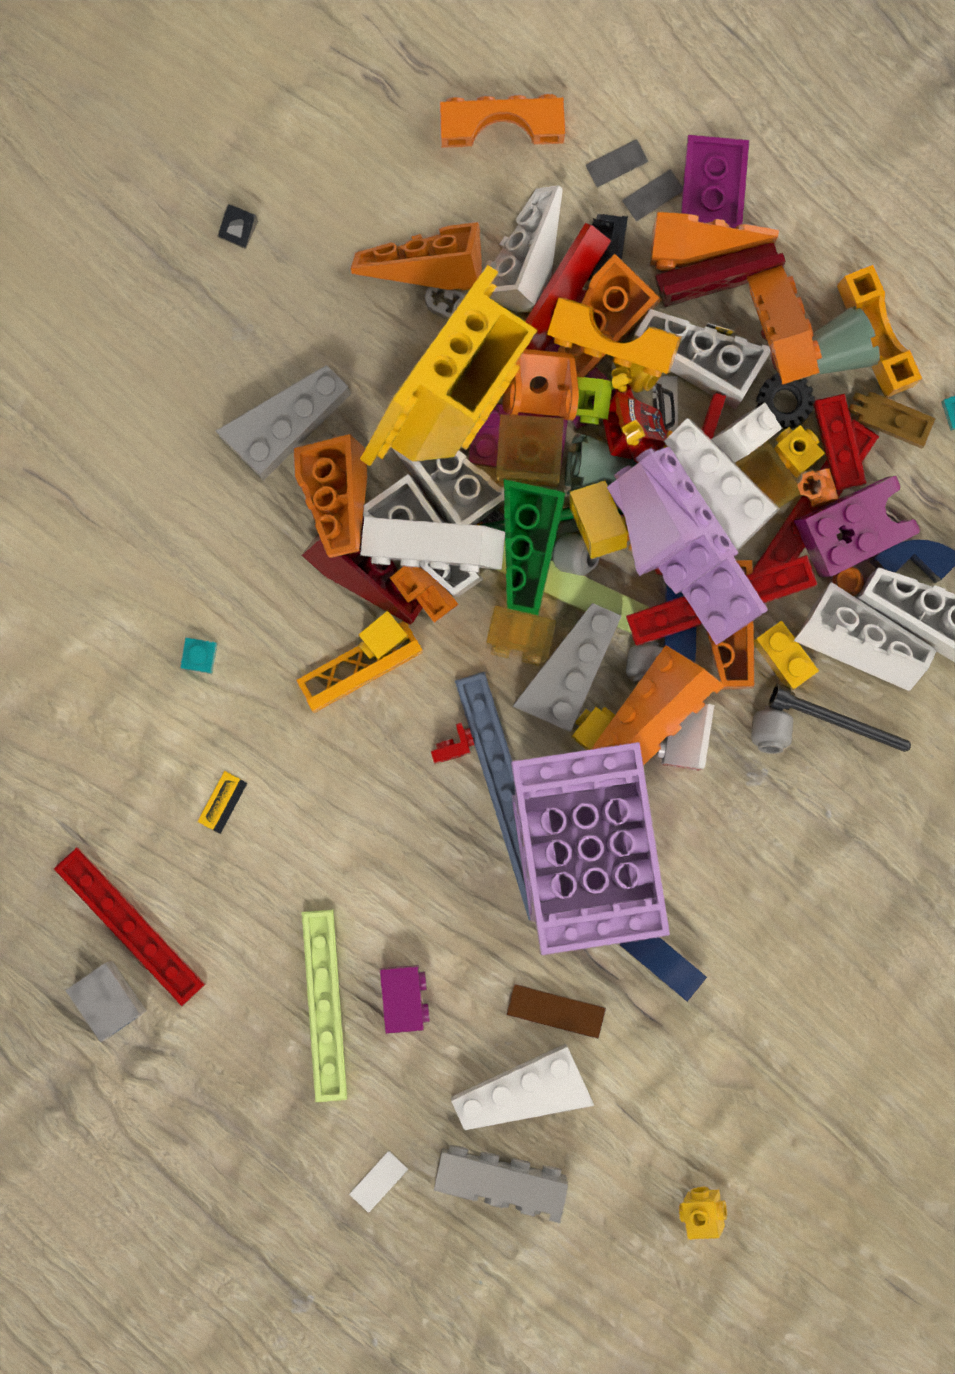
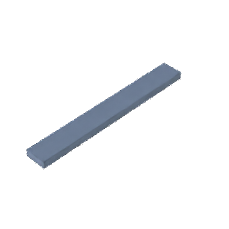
M485 672L455 680V684L470 727L526 913L530 920L511 798L512 795L516 794L511 766L512 758Z

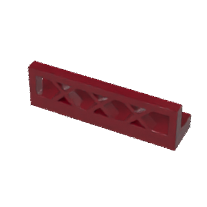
M770 242L658 274L655 277L660 297L663 299V306L668 307L748 284V276L781 265L784 268L786 260L783 253L778 254L775 243Z

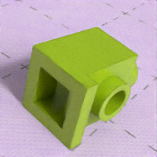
M577 377L579 398L576 416L580 417L581 423L598 425L599 419H608L611 392L614 389L612 382L604 379Z

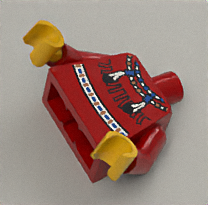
M621 366L612 370V386L616 389V394L610 401L608 419H603L610 455L633 459L638 463L636 458L643 452L651 448L655 452L661 450L666 445L665 440L669 430L665 429L662 414L658 409L634 398L631 387L628 384L632 382L631 373L628 367Z

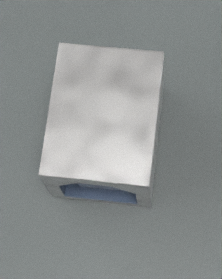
M113 961L104 963L65 990L100 1042L108 1039L146 1012V1009Z

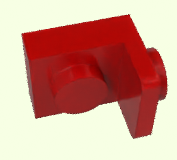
M462 722L456 724L460 743L455 744L453 739H449L435 744L436 750L431 751L434 764L471 754L469 747L475 746L470 727L463 729Z

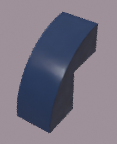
M908 540L882 551L870 561L876 569L882 568L896 573L910 558L934 583H937L955 567V550L935 541Z
M660 937L619 944L687 1002L707 978Z

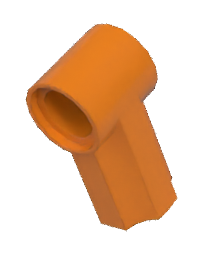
M830 469L805 473L802 476L801 482L797 484L800 494L809 497L812 508L823 506L839 499Z

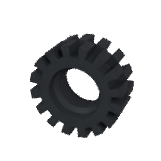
M776 373L770 379L768 378L760 388L756 398L758 404L756 408L766 403L782 427L780 431L788 427L793 430L794 427L802 425L814 408L813 403L815 402V396H812L814 390L812 386L808 387V380L805 378L782 384L779 374ZM782 390L792 392L797 399L796 408L789 413L777 410L773 402L774 395Z

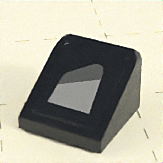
M228 204L219 229L218 238L246 249L258 223L256 215Z

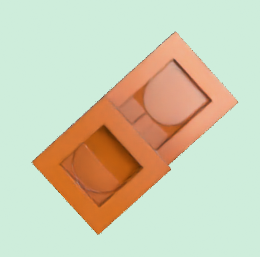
M403 566L390 577L406 601L409 603L416 598L434 623L459 605L452 595L421 567Z

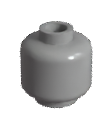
M567 532L561 535L555 542L552 557L559 571L584 576L597 566L599 557L590 558L580 534Z
M656 641L639 646L635 645L628 651L626 674L635 686H637L663 649L659 647Z
M769 705L765 706L764 710L754 714L751 739L758 746V750L764 753L777 754L783 752V749L792 743L793 717L783 710L780 711L769 707Z

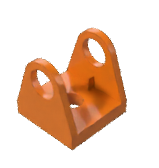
M525 349L516 363L520 369L504 392L503 411L509 415L516 416L519 412L555 415L565 420L573 421L577 413L579 398L574 355ZM534 377H545L547 381L543 387L536 389L530 386V382Z

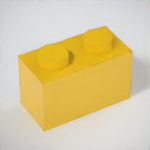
M606 481L570 491V509L591 559L627 548V535L629 533L625 516H620L619 508L607 489Z
M781 620L755 639L754 646L782 684L790 687L792 691L819 672V670L800 644L794 641L795 637Z

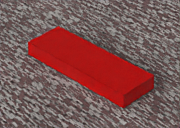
M845 393L815 400L813 403L836 491L866 485L867 482Z

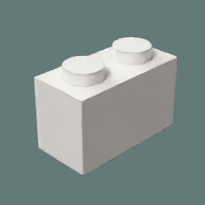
M763 403L737 419L711 440L735 463L753 452L780 431L782 427L767 404Z

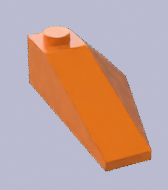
M657 212L652 229L650 265L657 266L658 270L672 271L675 270V267L681 268L770 242L775 243L779 230L748 224H740L735 228H730L725 223V220L715 219L713 222L701 223L698 222L699 216Z
M479 222L439 228L440 234L422 239L421 234L411 236L412 240L400 246H397L395 243H387L356 252L350 268L351 273L446 290H469L482 274Z
M614 254L593 276L581 304L593 307L595 323L607 338L621 342L645 319L649 310H653L663 299ZM574 343L572 348L560 345L558 350L560 353L574 355L577 377H586L608 354L602 353L601 358L584 353V347Z
M351 434L294 448L295 478L303 490L306 505L312 512L316 522L315 527L327 556L330 558L357 552L360 547L368 477L367 464L361 461L360 458L366 448Z

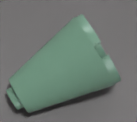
M856 306L848 308L813 333L812 340H817L822 359L817 360L819 373L814 375L872 367L877 365L880 360L879 346L873 347L871 338L876 336L874 329L864 311L860 308L856 309Z
M578 433L571 442L572 444H577L575 452H568L566 461L565 486L571 487L567 491V495H570V491L602 481H606L607 486L616 481L614 475L629 465L632 468L638 463L633 459L610 455L608 443L586 434Z

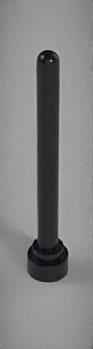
M777 683L771 692L768 703L769 707L780 711L792 708L903 752H907L911 748L910 741L796 697L790 687Z

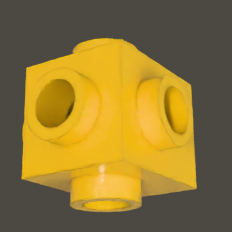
M801 425L794 431L790 427L783 431L775 439L778 444L773 449V452L776 454L774 459L777 464L785 471L789 469L796 478L802 475L825 454L817 445L819 440L816 435L808 428L804 430Z
M708 1187L693 1188L687 1192L683 1202L680 1203L679 1217L682 1223L685 1222L688 1240L720 1238L725 1227L724 1220L727 1219V1206L724 1200L721 1201L719 1189L709 1190Z

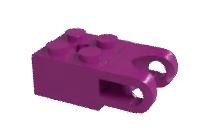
M897 476L884 477L794 520L819 577H831L920 532L915 519L902 520L896 523L891 521L886 514L885 506L888 498L900 491L901 488ZM839 530L842 532L841 540L837 539V534L840 533Z

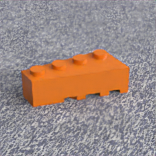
M782 265L748 276L747 282L751 298L782 384L819 373L817 360L822 359L820 347L817 340H812L814 336L809 318L805 319L804 315L806 314L801 297L796 298L795 296L797 288L793 276L787 277Z
M736 560L745 575L753 573L752 560ZM753 621L717 645L706 630L719 681L725 685L722 690L753 689Z
M665 645L592 749L639 742L644 766L661 749L660 743L666 737L674 736L682 729L680 723L690 713L694 712L697 714L705 706L703 701L713 691L717 694L725 685L704 668Z

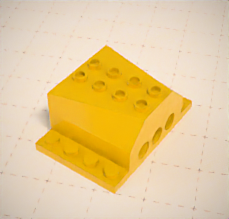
M489 265L486 266L392 399L360 458L361 461L371 466L377 457L383 460L390 448H393L412 462L454 457L461 447L467 450L520 369L516 363L537 331L490 299L497 287L492 283L498 274L497 270Z

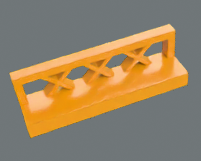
M404 621L398 623L408 635L411 643L398 650L394 649L391 654L371 665L361 663L364 652L359 646H356L297 679L296 681L306 697L312 712L320 711L421 655L423 650L408 624ZM359 654L357 661L350 659L351 657ZM342 662L356 665L353 675L344 680L334 678L337 665ZM332 669L330 676L323 675L324 672ZM315 677L328 680L326 690L315 696L311 695L305 684Z

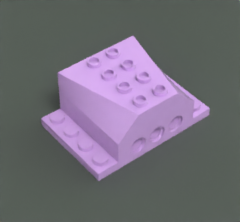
M640 743L511 762L516 792L515 795L511 796L530 921L536 922L540 954L547 955L670 935Z

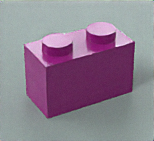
M419 965L381 968L380 978L385 1034L424 1030V1023L430 1022L428 1003H422L421 991L427 990L425 971L419 972Z

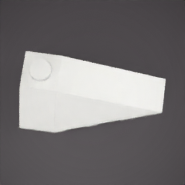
M559 185L537 188L516 218L518 226L509 237L504 236L499 244L502 250L494 262L488 260L482 270L483 272L486 266L489 265L498 271L497 276L492 282L497 287L490 299L506 309L517 313L532 311L551 279L563 190Z

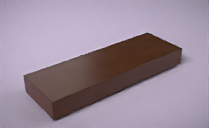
M514 984L507 1015L599 1039L606 1007Z

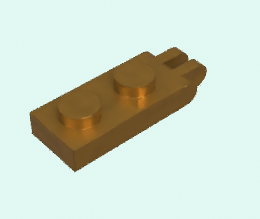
M868 392L867 396L854 393L852 399L863 404V407L850 404L848 409L849 412L858 415L857 421L918 448L922 449L925 446L936 418L874 392Z

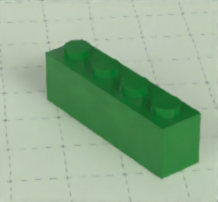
M504 479L507 611L538 619L566 492Z

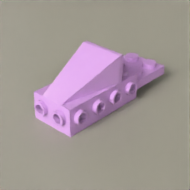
M667 447L655 452L652 448L648 449L636 458L638 464L631 468L629 465L614 475L616 481L610 484L607 489L612 495L616 506L625 515L638 574L642 575L659 568L665 583L673 589L674 593L677 594L682 591L717 645L761 616L768 609L735 560L734 556L739 554L671 448Z

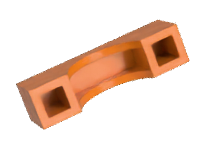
M544 94L538 98L526 99L523 95H513L508 97V99L495 100L492 96H482L473 101H465L461 97H452L440 102L442 148L472 147L477 135L488 125L497 122H510L520 126L527 132L533 145L564 144V97L557 98L554 94Z

